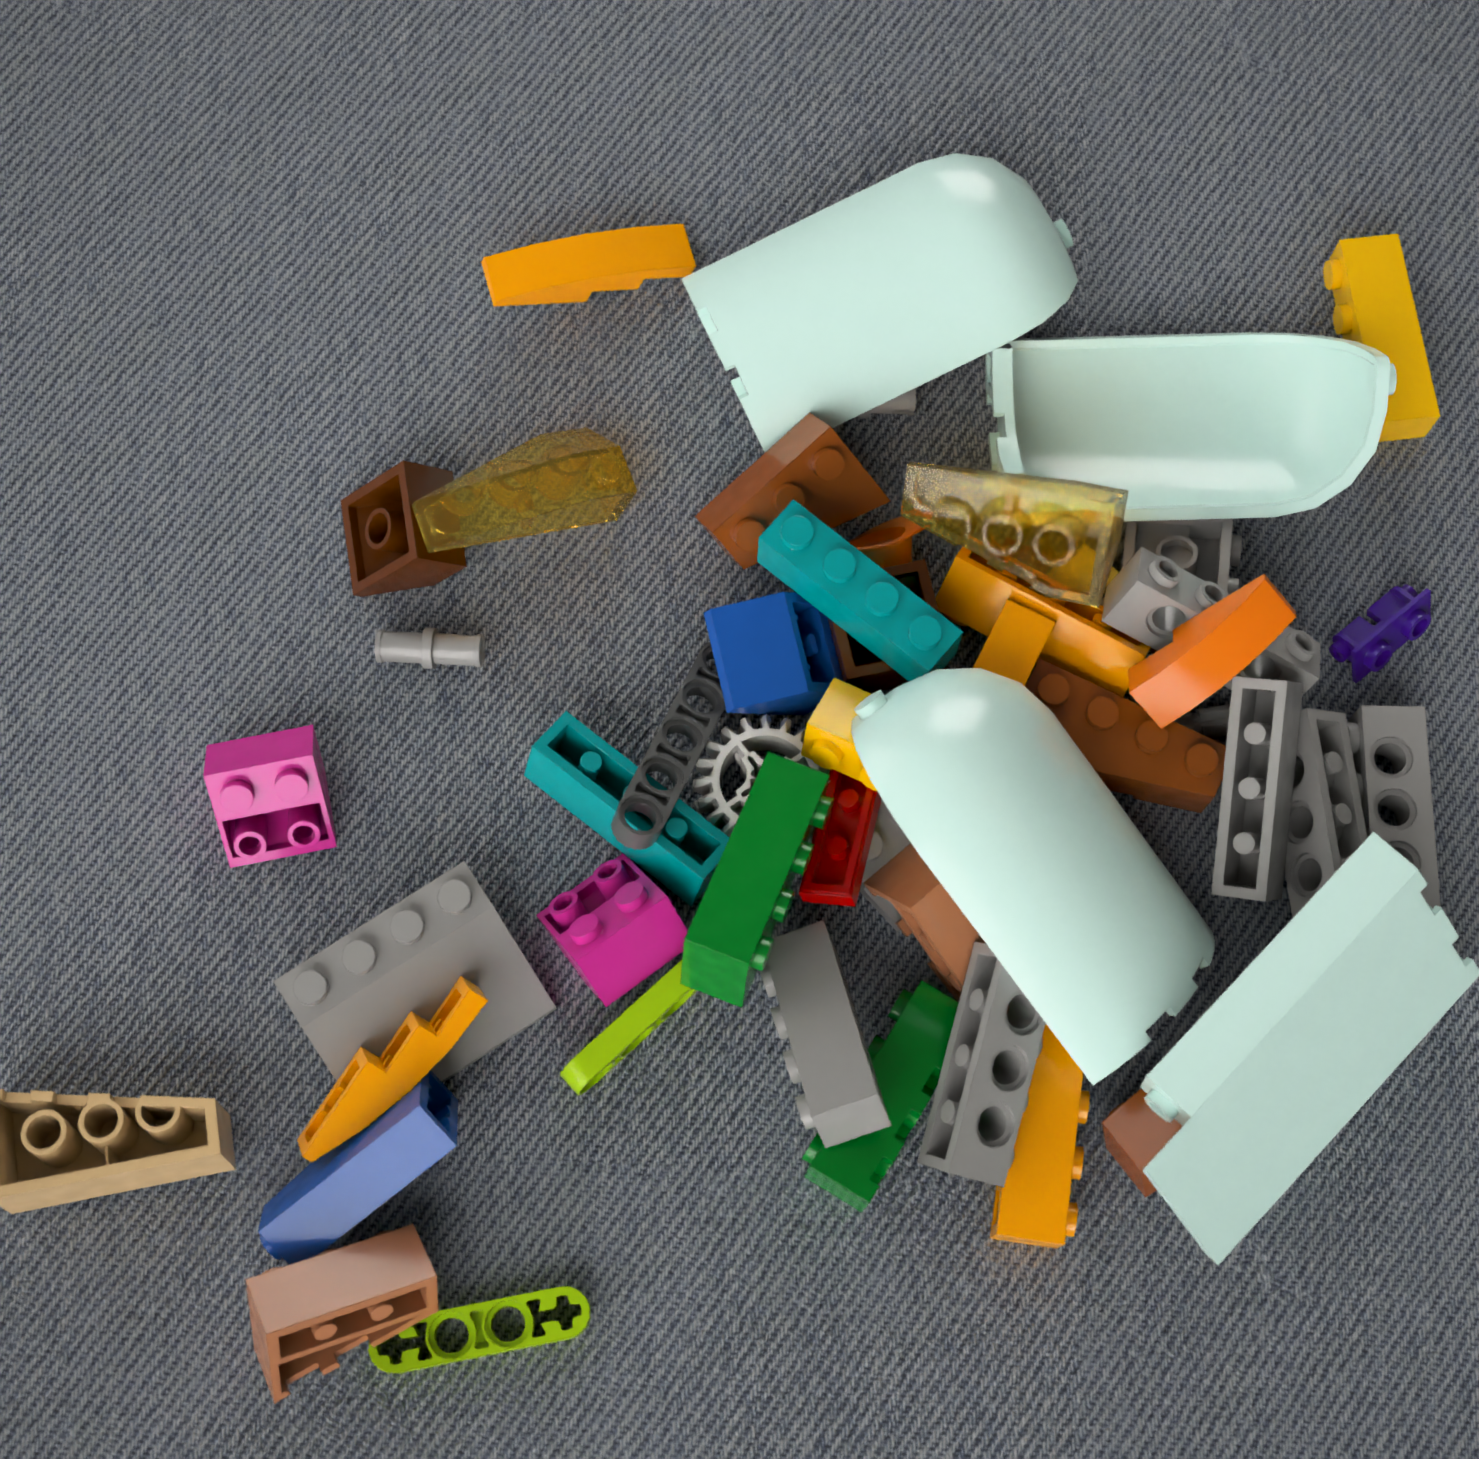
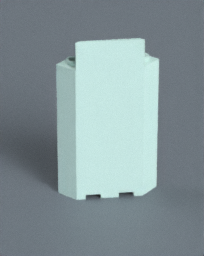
M1374 831L1150 1071L1140 1086L1147 1093L1144 1097L1145 1102L1159 1117L1167 1122H1171L1175 1118L1182 1125L1181 1129L1142 1171L1205 1254L1218 1266L1479 977V969L1474 960L1469 957L1463 959L1452 944L1459 938V935L1444 910L1436 905L1432 908L1422 896L1421 891L1427 886V882L1419 869Z

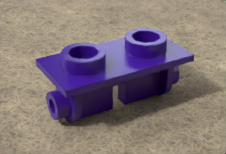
M1408 584L1402 587L1394 586L1367 609V616L1377 622L1375 626L1361 616H1358L1333 636V644L1329 646V652L1338 662L1343 663L1345 660H1349L1352 663L1353 682L1357 684L1371 671L1377 672L1389 662L1396 650L1408 640L1414 641L1423 635L1431 622V590L1426 588L1418 595L1415 589Z

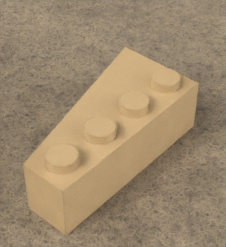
M0 1089V1207L11 1214L236 1170L231 1117L215 1098L149 1095L132 1098L113 1097L107 1093H88V1096L63 1095L56 1094L54 1091L31 1090L30 1093L6 1092L4 1089Z

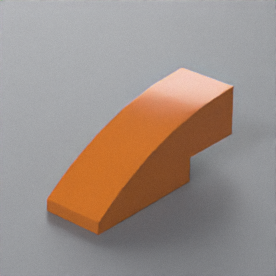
M1262 574L1173 629V642L1129 668V694L1162 729L1199 705L1246 668L1296 618V611L1268 577Z

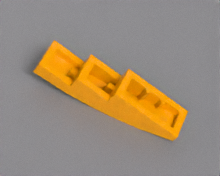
M684 224L640 226L586 233L484 257L481 262L493 307L586 302L594 291L637 290L644 279L686 277L692 274L696 268Z
M460 976L430 1022L410 1011L380 1057L360 1046L297 1139L302 1157L310 1162H314L365 1129L409 1093L450 1051L488 1002L481 989Z

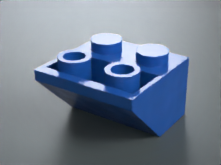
M780 592L712 608L704 612L727 713L806 715L816 709L833 678L843 681L828 617L796 592Z

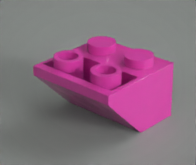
M313 725L206 746L203 777L230 868L337 847L326 773Z
M623 853L614 860L601 864L594 871L593 875L572 890L556 896L547 908L536 915L582 980L605 1007H608L682 953L684 939L688 932L668 896Z

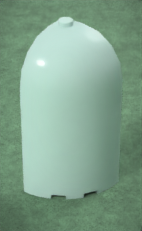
M959 153L917 163L681 279L725 370L728 371L735 367L739 377L730 382L764 453L809 413L834 428L1015 340L1044 323L1069 300L1078 282L1073 263L1067 251L1068 248L1073 246V240L1065 222L1062 219L1052 222L1034 190L1023 177L993 158Z
M1244 332L1016 338L985 354L986 405H992L993 417H997L998 432H989L988 443L991 471L997 470L995 497L1001 520L1004 525L1269 518L1315 509L1351 486L1376 452L1387 414L1388 395H1393L1396 389L1397 373L1395 365L1390 363L1389 357L1381 351L1357 341L1295 333Z
M982 668L936 669L894 688L886 695L881 690L872 693L855 707L854 711L857 716L852 720L851 728L856 751L871 782L918 854L1091 1084L1095 1085L1131 1059L1151 1041L1145 1031L1165 1011L1169 1016H1176L1198 988L1192 979L1198 967L1202 969L1209 966L1213 958L1215 939L1212 930L1053 712L1022 683Z

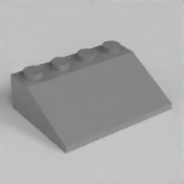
M465 861L273 981L336 1081L360 1046L380 1057L410 1011L430 1022L460 976L478 986L488 999V1002L450 1051L431 1069L442 1083L557 1009Z

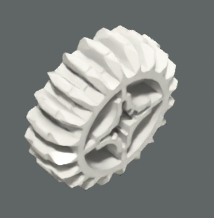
M765 714L761 717L760 728L753 729L748 718H742L740 720L741 734L739 735L728 726L722 728L721 738L725 746L717 741L709 740L706 744V752L712 759L699 758L696 763V770L704 775L693 780V791L704 795L695 801L696 811L698 813L712 812L706 820L717 828L724 826L722 832L730 837L764 761L755 751L767 750L785 755L784 758L829 774L830 769L822 768L811 759L801 755L805 727L793 736L790 734L792 723L790 719L784 718L780 724V729L771 728L770 716ZM736 760L740 766V774L745 783L735 790V797L726 802L722 795L720 784L724 773Z

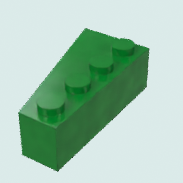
M767 752L685 936L680 984L738 1007H743L757 970H764L774 944V939L770 937L777 921L783 923L790 909L795 891L790 890L796 873L803 876L811 859L815 844L808 841L814 827L823 829L834 802V798L826 796L829 774Z
M922 980L914 994L905 988L903 989L887 1016L896 1022L888 1037L884 1040L876 1035L868 1047L891 1126L825 1148L817 1132L802 1157L804 1161L810 1164L805 1178L859 1212H863L876 1193L881 1179L884 1178L900 1152L907 1135L916 1124L934 1093L959 1002Z

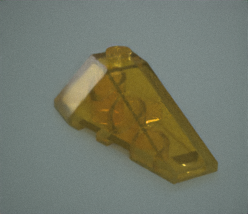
M585 427L540 434L414 501L412 509L427 551L432 553L617 521L637 493V488L621 447Z
M909 462L906 469L900 515L954 546L960 544L988 560L986 564L1001 572L1006 570L1031 584V589L1045 597L1098 608L1101 604L1120 543L1129 490L1076 480Z

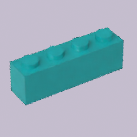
M794 499L760 535L757 562L906 680L911 681L936 669H943L957 653L963 634L961 629Z
M565 711L532 745L524 776L683 901L692 906L707 889L730 837L681 799H678L658 840L653 846L635 850L625 847L618 842L612 832V819L638 766ZM646 774L647 781L655 789L668 790L650 775ZM633 811L624 815L628 825L635 830L648 831L653 828L649 817L641 812Z

